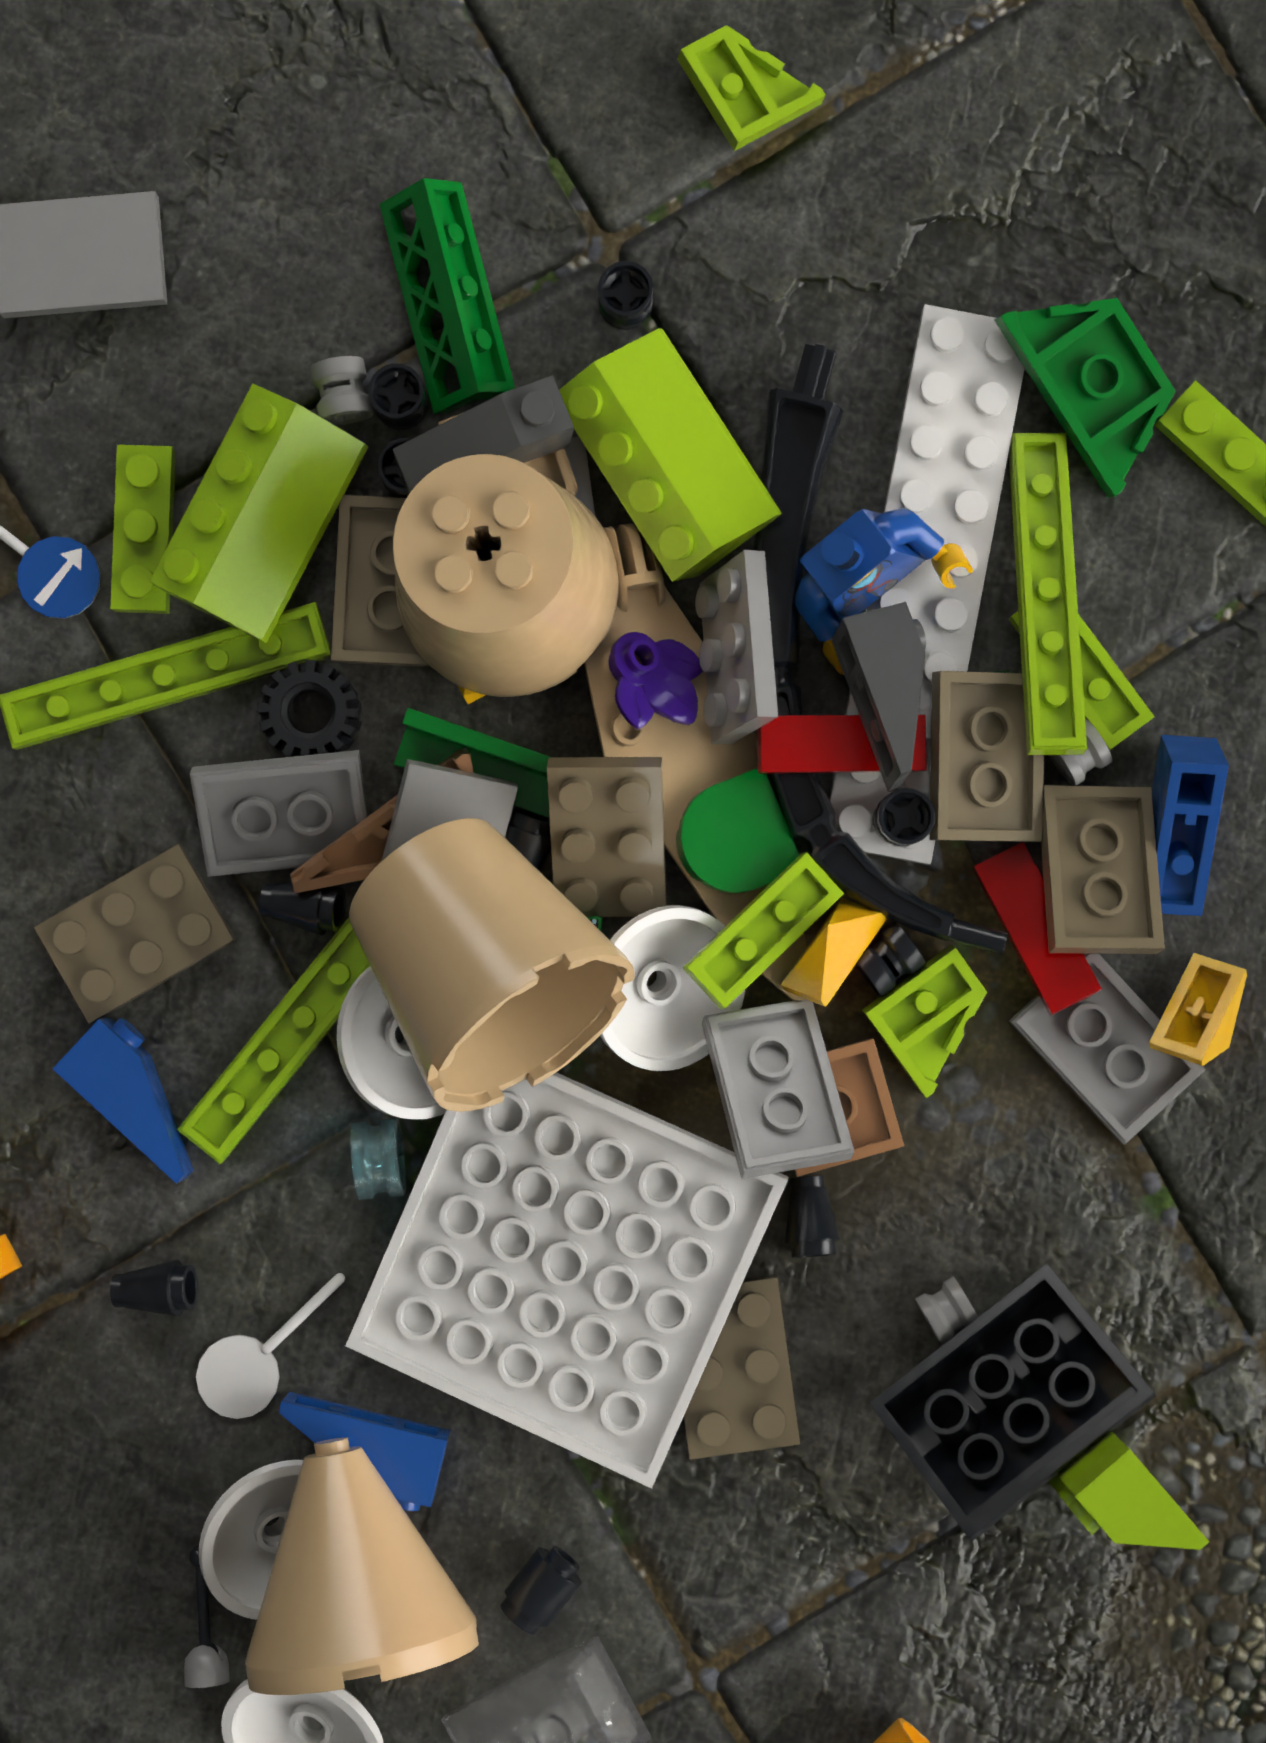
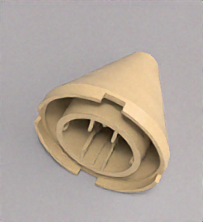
M348 1437L314 1443L315 1454L305 1456L245 1660L249 1689L255 1693L266 1695H298L345 1689L344 1681L380 1674L381 1682L443 1665L474 1650L479 1645L476 1629L477 1620L474 1613L362 1447H350Z

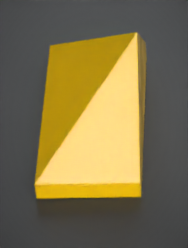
M841 898L781 983V986L789 993L826 1007L887 918L881 912Z
M1193 953L1149 1041L1150 1048L1204 1066L1230 1047L1247 978L1246 969Z

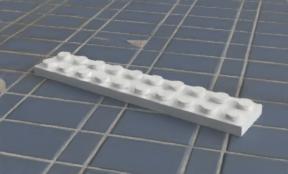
M924 304L884 512L899 508L913 511L944 539L943 545L953 543L961 547L973 568V572L970 574L964 567H956L950 570L949 573L957 587L949 589L942 584L932 566L931 559H928L866 608L865 612L906 602L912 619H918L924 629L926 649L918 715H926L927 771L910 772L899 789L910 788L924 793L930 800L932 672H967L1024 366L995 323L994 319L996 318ZM849 691L845 715H859L852 694ZM881 772L834 773L829 800L836 812L833 820L835 827L839 831L849 833L867 854L931 865L935 840H929L930 834L922 841L907 847H894L885 843L877 835L873 825V813L877 804L891 793L886 789Z

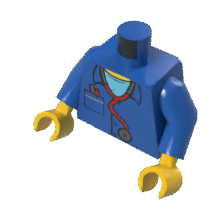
M899 508L878 513L861 509L803 555L800 560L806 575L801 579L796 592V607L818 641L825 642L823 644L824 656L842 675L844 673L833 646L832 638L843 618L863 612L928 559H931L932 566L942 584L949 589L957 587L949 573L950 570L956 567H964L970 574L973 572V568L961 547L953 543L943 545L944 539L911 510Z

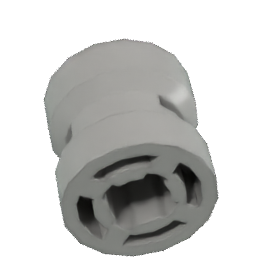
M339 356L321 360L311 365L312 383L314 387L319 389L321 400L316 405L318 416L337 426L364 421L374 415L369 395L364 392L363 382L367 378L363 358L358 356Z

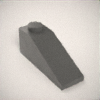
M552 375L499 394L393 449V454L410 493L431 471L457 458L477 454H493L513 458L525 463L569 447L574 426Z
M906 602L845 617L832 638L833 646L888 792L898 790L912 771L926 649L924 629L918 619H912Z

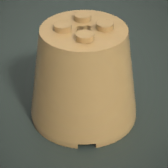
M477 454L454 459L431 471L413 488L401 507L393 536L395 588L400 619L408 638L420 656L447 680L457 686L483 695L497 697L529 695L556 686L571 677L593 654L597 647L601 646L612 625L619 595L617 563L613 548L602 525L594 514L570 492L523 462L500 455ZM494 541L496 547L500 550H491L492 559L481 561L476 550L483 549V543Z
M466 818L446 822L424 831L398 847L366 877L357 890L349 910L352 928L431 1095L442 1108L450 1111H473L503 1102L505 1095L502 1090L525 1079L534 1087L562 1069L588 1048L616 1018L627 1001L626 996L621 991L623 985L634 980L635 977L634 968L625 954L497 829L482 819Z

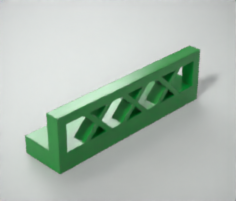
M422 178L381 202L379 206L433 414H446L475 399L490 400L499 394L515 389L462 182ZM413 204L417 221L411 237L406 233L401 211ZM421 257L428 260L431 272L426 289L420 286L417 276ZM435 309L441 312L444 322L440 342L433 338L430 326ZM450 362L456 368L461 389L448 395L444 376Z
M407 708L402 723L406 730L394 761L395 766L404 769L407 759L438 765L457 750L467 748L471 755L473 773L514 781L518 785V790L513 807L550 819L547 764L548 758L553 757Z

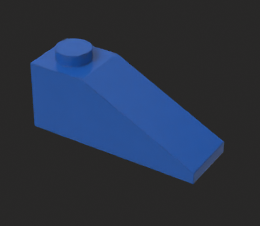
M1161 735L1152 787V803L1162 914L1202 916L1229 768L1217 738Z
M111 1018L98 1019L56 1064L53 1070L176 1184L187 1179L194 1169L181 1134L177 1130L178 1126L152 1057L141 1046L145 1038L133 1025L123 1018H119L116 1022Z
M288 1392L281 1401L279 1413L314 1443L348 1437L350 1447H362L403 1510L419 1511L420 1505L431 1507L436 1494L451 1430L293 1392Z

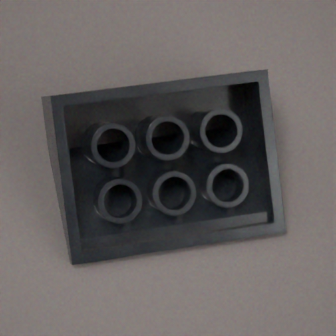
M1046 1263L872 1400L869 1405L968 1538L973 1541L1150 1402L1156 1395Z

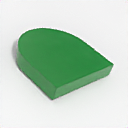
M758 768L715 784L696 794L685 808L676 834L678 855L688 874L705 886L729 895L745 893L771 883L799 856L767 774H758Z

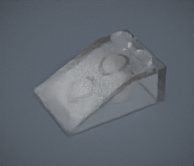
M598 1636L547 1658L451 1711L441 1719L453 1743H647L651 1738L646 1725Z

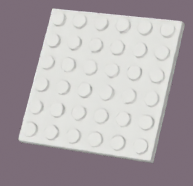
M557 1072L534 1087L525 1079L502 1090L505 1095L503 1102L493 1106L464 1112L446 1110L345 1346L652 1488L789 1177L778 1172L741 1179L735 1152Z

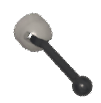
M198 1545L189 1554L190 1563L196 1570L199 1645L193 1648L185 1658L184 1685L188 1688L213 1687L230 1682L227 1654L219 1645L211 1642L208 1586L201 1573Z

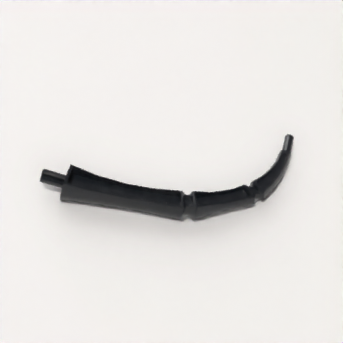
M805 344L793 390L771 389L768 399L761 482L780 509L782 515L755 534L753 550L765 551L778 716L803 715L801 688L793 683L791 677L792 670L799 664L800 613L795 604V596L803 578L804 570L800 560L806 554L808 534L822 474L844 412L834 402L824 400L837 352L826 349V346L815 344V346ZM755 730L752 733L757 742V730ZM769 773L791 837L801 839L808 845L809 855L842 892L867 908L881 912L886 918L909 929L944 941L950 940L1003 955L1008 933L954 919L955 914L922 900L893 881L872 862L849 833L839 831L835 827L833 820L836 812L820 783L817 773Z

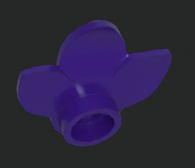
M629 632L618 638L611 648L608 664L611 674L618 681L615 690V701L620 713L634 729L639 730L649 722L655 712L676 723L684 725L694 723L698 712V697L691 680L697 678L703 672L699 657L687 646L673 639L654 642L650 637L639 632ZM635 654L640 658L642 665L636 660Z

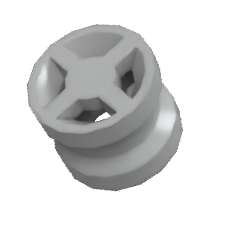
M1086 718L1087 750L1083 755H1048L1059 773L1072 786H1077L1083 782L1086 772L1092 768L1102 769L1113 762L1105 741Z
M953 1276L943 1282L940 1291L933 1295L923 1293L915 1298L918 1307L941 1345L945 1344L955 1334L978 1318L970 1301Z

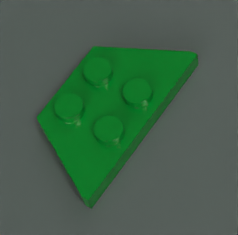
M1118 298L1096 300L1075 305L1050 306L1045 309L1022 312L1012 311L998 316L994 319L995 323L1107 498L1120 494L1126 485L1124 479L1136 456L1143 453L1153 435V425L1156 419L1164 414L1176 391Z

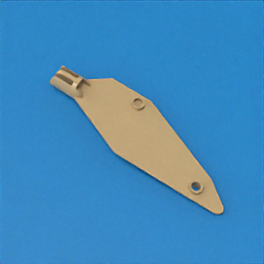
M633 523L619 525L616 532L611 526L604 527L603 529L613 548L618 568V602L614 619L601 646L599 645L584 662L603 757H662L665 848L712 916L726 926L769 884L745 893L731 895L705 886L700 881L693 879L684 868L677 851L676 834L683 812L696 794L715 784L758 768L757 742L753 733H750L733 744H711L710 726L706 724L704 719V702L708 695L707 678L704 671L697 678L691 680L698 697V712L694 723L690 725L676 723L654 712L649 722L641 729L636 730L620 713L615 701V690L618 681L611 674L608 664L611 648L618 638L629 632H639L647 635L654 642L673 639L687 646L698 657L702 641L666 589L660 562L638 528ZM635 654L636 660L642 665L640 658ZM768 773V774H767V777H768V779H769V781H770V784H771V786H772V789H773V791H774L773 784H772L770 775H769V773ZM804 933L762 973L766 979L792 1001L804 998L785 991L781 983L807 948Z

